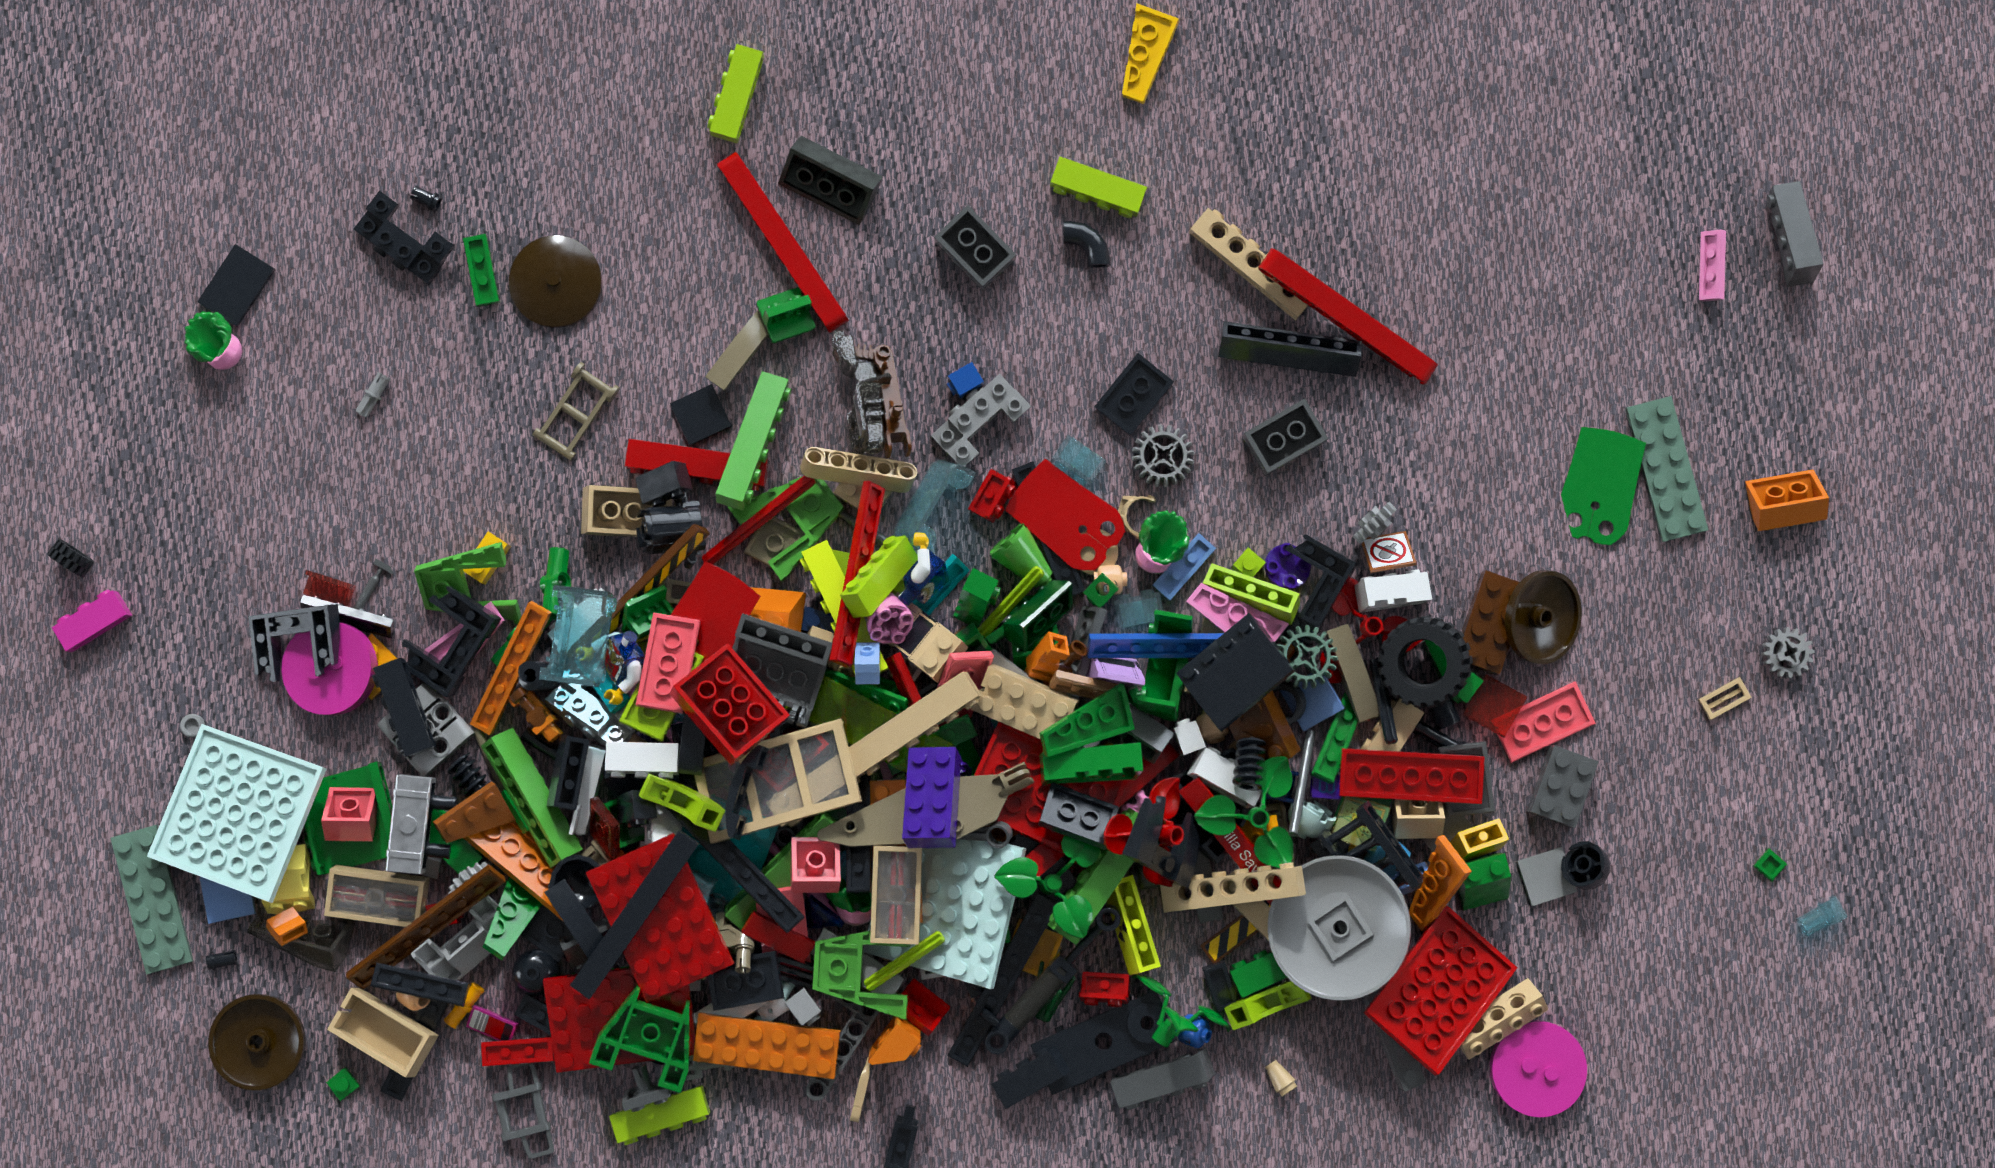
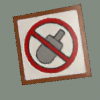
M1406 531L1380 535L1374 540L1368 537L1361 543L1370 573L1417 565Z

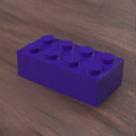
M956 747L909 748L902 839L908 848H955L961 770V756Z

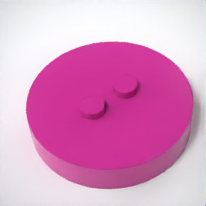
M340 622L338 663L336 665L329 664L324 668L325 674L315 676L310 632L296 633L287 645L282 659L284 686L293 701L309 712L321 715L345 714L360 706L372 692L375 685L372 676L375 674L373 668L378 666L376 652L372 643L362 631L352 625Z
M1533 1020L1495 1044L1490 1058V1077L1495 1091L1509 1107L1524 1115L1549 1117L1565 1111L1579 1098L1587 1078V1063L1582 1047L1571 1033L1556 1024Z

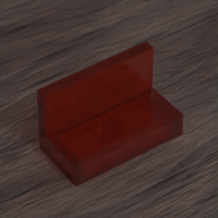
M309 570L305 571V574L309 577L303 594L317 596L322 600L332 603L339 602L347 607L350 606L356 588L355 585Z

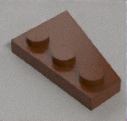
M491 781L437 818L433 823L442 839L449 843L516 820L496 784Z

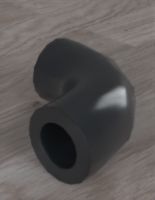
M1063 221L1064 244H1075L1083 248L1087 256L1088 267L1105 268L1111 266L1107 243L1098 231L1085 223Z

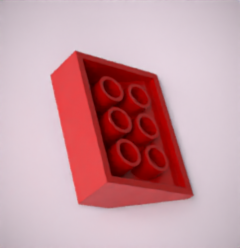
M728 643L673 685L669 693L731 766L749 753L790 716Z

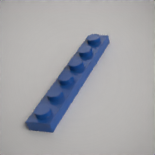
M1224 633L1089 634L1087 657L1195 658Z

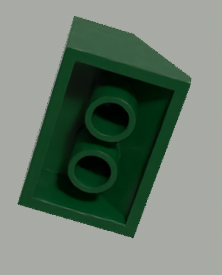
M1052 580L1046 586L1040 587L1032 599L1026 600L1014 615H1009L1005 619L1003 624L1004 637L1025 653L1073 609L1072 583L1070 581Z

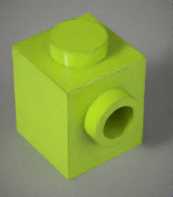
M1248 547L1231 568L1236 572L1254 577L1266 562Z

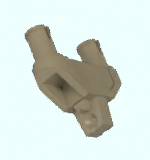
M725 912L716 913L715 922L731 956L736 955L735 971L745 974L746 968V973H749L751 971V953L755 949L754 942L730 924V920L725 917Z

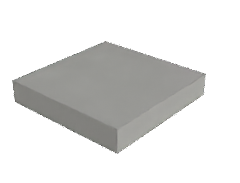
M1562 847L1516 861L1531 906L1577 892L1576 887L1563 877L1561 861L1565 854Z

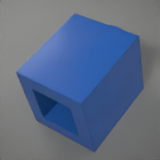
M973 362L948 375L950 382L947 383V386L952 395L957 394L959 398L984 385V381Z

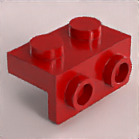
M990 469L968 510L994 523L1003 514V505L1007 498L1010 499L1016 490V482L1009 476L1006 477Z
M1083 971L1079 998L1081 1001H1084L1085 1005L1098 1006V1002L1108 1003L1110 1007H1122V1004H1128L1131 976L1130 974Z
M912 979L901 993L908 995L906 1020L929 1037L948 1012L950 1006L922 983Z

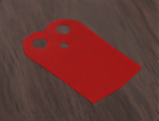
M1044 459L1022 481L1005 508L1007 513L1021 524L1024 523L1029 531L1037 536L1069 566L1079 570H1096L1106 559L1107 550L1111 546H1116L1125 533L1124 523L1117 509L1080 485L1047 459ZM1105 521H1110L1115 526V531L1110 536H1105L1100 531V526ZM1081 525L1086 526L1087 533L1081 534L1078 528ZM1086 546L1092 547L1095 550L1094 559L1091 561L1083 560L1080 555L1082 548Z
M705 561L671 615L701 621L698 634L699 645L696 646L695 652L704 656V662L727 643L733 647L736 639L735 633L742 613L750 615L761 596L736 576Z

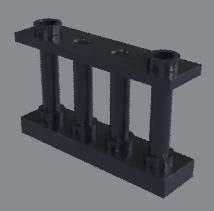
M1368 800L1356 810V819L1333 834L1328 829H1325L1318 836L1322 848L1325 851H1329L1332 856L1357 858L1374 846H1381L1385 851V857L1373 865L1381 870L1390 864L1395 865L1400 872L1399 876L1393 879L1398 888L1403 884H1409L1414 889L1424 879V876ZM1366 826L1372 833L1371 837L1345 853L1338 841L1359 827Z

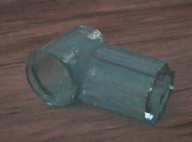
M1836 895L1828 897L1829 900L1822 904L1819 902L1817 907L1796 918L1805 936H1810L1827 925H1834L1848 917Z

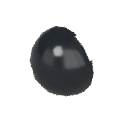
M582 855L567 856L558 862L553 870L548 888L550 889L565 879L585 910L599 905L600 902L586 872L600 866V864L592 858Z

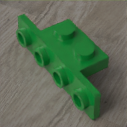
M829 668L826 669L825 678L827 685L834 691H840L853 698L869 702L874 706L885 708L894 714H900L909 708L908 699L898 695L899 690L894 681L880 676V684H856L855 677L847 676Z

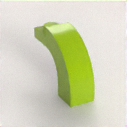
M649 773L639 793L641 798L668 807L684 815L695 825L716 832L725 813L723 807L705 795L673 780H665Z
M1285 981L1242 998L1224 1009L1232 1029L1236 1030L1251 1025L1277 1011L1309 1001L1312 998L1310 993L1299 988L1292 981Z

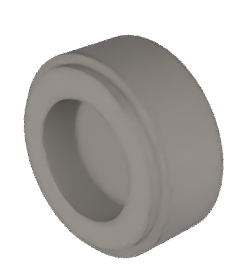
M188 714L181 720L180 729L185 736L196 737L201 724L205 725V722L197 714Z

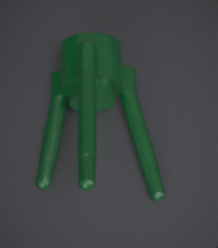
M1040 961L1035 996L1031 1006L1035 1008L1033 1015L1043 1022H1050L1059 1004L1076 980V977L1073 976L1063 990H1058L1053 1000L1047 997L1039 1000L1044 972V961Z

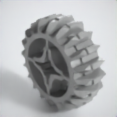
M1161 424L1158 425V432H1155L1153 427H1149L1150 436L1143 431L1141 436L1144 441L1141 439H1136L1135 441L1141 447L1132 448V452L1139 454L1132 457V461H1139V464L1134 466V470L1142 468L1143 471L1140 472L1139 477L1142 478L1147 474L1149 476L1146 480L1147 484L1151 482L1152 478L1156 479L1155 487L1159 486L1160 480L1163 481L1165 488L1168 487V480L1170 479L1173 485H1177L1176 476L1183 481L1185 476L1182 471L1188 474L1191 471L1186 464H1194V460L1187 458L1195 454L1192 450L1187 451V448L1192 446V442L1184 444L1183 441L1186 440L1187 435L1184 434L1179 438L1180 429L1177 428L1173 434L1170 432L1172 429L1171 425L1167 426L1166 432L1163 431ZM1168 438L1174 442L1168 446H1161L1154 439ZM1147 444L1154 453V459L1148 465L1144 459V450ZM1178 447L1182 452V462L1179 468L1175 465V461L1172 458V453ZM1171 449L1168 453L1169 455H1167L1169 460L1162 459L1155 463L1160 455L1157 454L1158 451L1164 453ZM1163 465L1170 469L1172 473L1158 474L1152 470Z

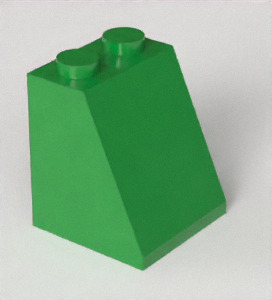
M1493 853L1465 861L1472 872L1457 890L1463 911L1509 898L1511 873L1505 853Z

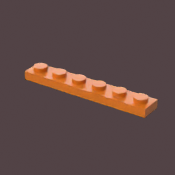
M533 601L528 602L470 725L488 735L494 733L509 702V696L514 692L519 681V666L529 661L550 618L551 611Z

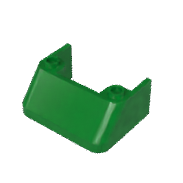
M1155 610V621L1149 624L1148 633H1193V616ZM1189 658L1148 659L1145 685L1142 686L1141 691L1137 690L1135 696V704L1138 705V710L1167 721H1177L1184 686L1177 672L1188 664Z

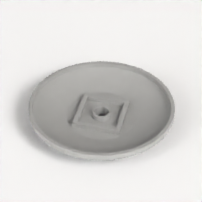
M1326 856L1302 865L1306 895L1273 899L1268 916V937L1276 962L1295 985L1317 997L1330 1000H1351L1375 992L1397 973L1408 952L1411 938V921L1404 896L1395 882L1385 872L1365 860L1350 856ZM1340 920L1344 921L1347 925V931L1342 935L1335 931V924Z

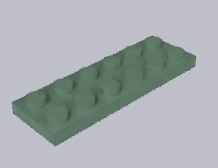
M1669 396L1626 407L1625 410L1633 438L1646 442L1641 467L1662 542L1708 531L1672 397Z
M158 825L110 838L146 975L194 961L169 865L147 857L158 831Z

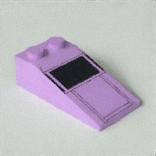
M1092 658L1086 677L1116 684L1123 683L1126 688L1145 685V678L1137 660L1131 658Z

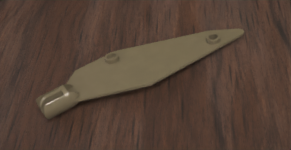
M1025 762L995 775L960 777L956 840L996 821L1008 796L1034 783L1033 778L1030 777L1029 770L1026 769ZM906 788L820 829L817 837L821 841L850 847L905 844L902 839ZM850 825H855L853 830H848Z

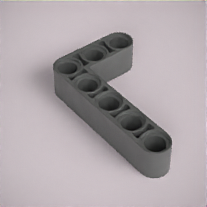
M828 995L854 1012L840 1033L839 1043H847L850 1051L846 1055L838 1053L835 1079L812 1076L806 1086V1094L810 1099L819 1101L826 1096L874 1022L879 1011L876 1010L874 1014L866 1015L862 1010L863 1006ZM854 1022L862 1025L863 1031L859 1035H854L850 1032V1025ZM813 1083H820L824 1088L823 1093L820 1095L813 1094L811 1092V1085Z

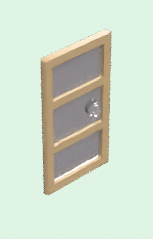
M842 719L767 739L758 744L769 748L763 770L753 769L739 812V815L747 817L742 836L862 802ZM720 753L704 757L702 776L695 775L698 792L718 803L726 812L727 796L733 777L749 753L733 766ZM725 813L716 832L708 830L711 844L732 839L728 837Z

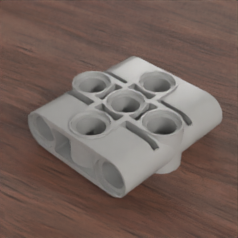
M424 682L416 691L427 721L431 726V732L436 745L439 741L444 740L447 748L443 753H439L437 748H433L417 754L413 758H405L421 776L427 777L464 745L475 732L439 692ZM443 707L449 710V716L445 720L439 717V710ZM389 713L377 726L400 753L397 746L399 738L397 732H393L390 727L389 718L391 716Z

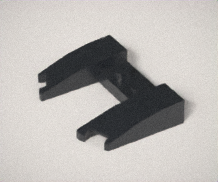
M1307 534L1303 535L1306 541L1295 548L1290 544L1285 550L1322 570L1324 573L1302 611H1297L1292 625H1288L1285 631L1291 630L1294 635H1296L1295 628L1297 626L1301 628L1302 633H1304L1306 625L1310 627L1309 633H1312L1315 627H1318V633L1324 625V620L1358 565L1355 561ZM1300 639L1309 645H1312L1314 642L1309 639Z
M448 586L446 589L450 593L440 599L433 595L429 598V601L464 626L443 660H439L407 639L403 640L402 647L409 648L406 663L412 674L444 697H453L465 679L463 675L486 638L491 637L502 618L472 598Z
M338 604L248 616L255 675H261L265 671L271 674L269 681H280L281 635L310 632L315 676L325 674L324 668L329 664L336 665L338 663L340 642Z
M1160 795L1156 796V803L1152 804L1151 799L1144 798L1122 854L1168 881L1189 888L1198 857L1200 829L1193 822L1194 815L1186 813L1181 826L1184 831L1183 841L1179 845H1174L1170 853L1157 845L1163 823L1166 798Z

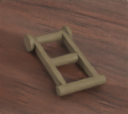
M582 362L572 372L571 378L574 381L542 429L536 428L532 434L570 461L576 455L573 452L574 448L605 402L611 403L620 390V387L617 385L612 388L584 369L586 365ZM582 379L604 393L589 416L567 403ZM561 410L583 424L568 448L546 434Z

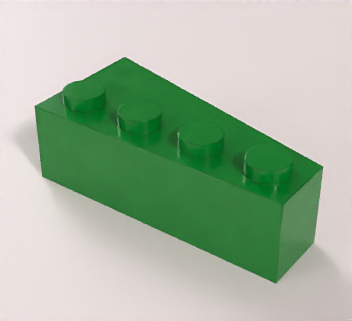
M973 568L962 588L953 617L968 625L973 622L979 628L990 604L995 606L1000 596L999 580Z
M1141 742L1108 746L1097 745L1088 748L1081 746L1050 757H1046L1044 752H1042L1040 755L1041 783L1045 785L1052 782L1065 784L1136 780L1143 772Z

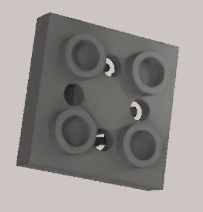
M640 1064V1070L637 1065L632 1068L637 1087L624 1091L622 1099L624 1111L631 1109V1112H636L645 1108V1105L654 1102V1105L664 1103L671 1096L672 1090L658 1086L659 1080L651 1082L646 1064Z

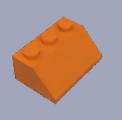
M1814 470L1745 481L1752 519L1758 531L1827 520L1829 497Z
M750 587L761 596L750 616L801 632L806 599L805 592Z
M894 1016L870 1047L868 1063L876 1065L904 1061L909 1055L914 1057L921 1047V1030L908 1020Z

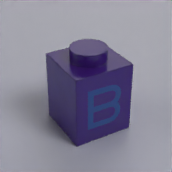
M1340 775L1336 776L1332 785L1311 776L1310 798L1340 799Z

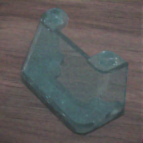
M945 460L933 462L895 525V537L906 536L917 552L920 546L913 545L914 534L916 532L925 533L929 539L927 549L931 558L936 550L934 548L936 534L930 527L925 525L927 519L945 489L956 493L959 489H971L977 479L976 472L965 466Z
M553 585L552 597L558 598L559 605H554V610H557L551 656H546V661L550 663L546 668L541 667L539 679L555 683L599 687L606 678L604 664L612 612L616 610L617 600L613 597L612 593L607 591Z

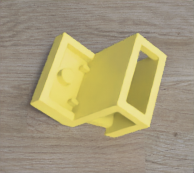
M306 844L295 846L273 903L261 899L268 914H279L291 907H294L298 912L315 909V900L309 889L311 857Z

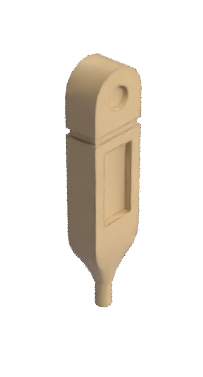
M867 1057L859 1079L850 1121L859 1123L869 1081V1057Z

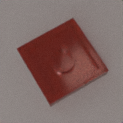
M1486 674L1483 683L1475 692L1463 716L1505 738L1528 697Z
M598 796L593 797L589 801L590 835L610 860L620 857V824Z

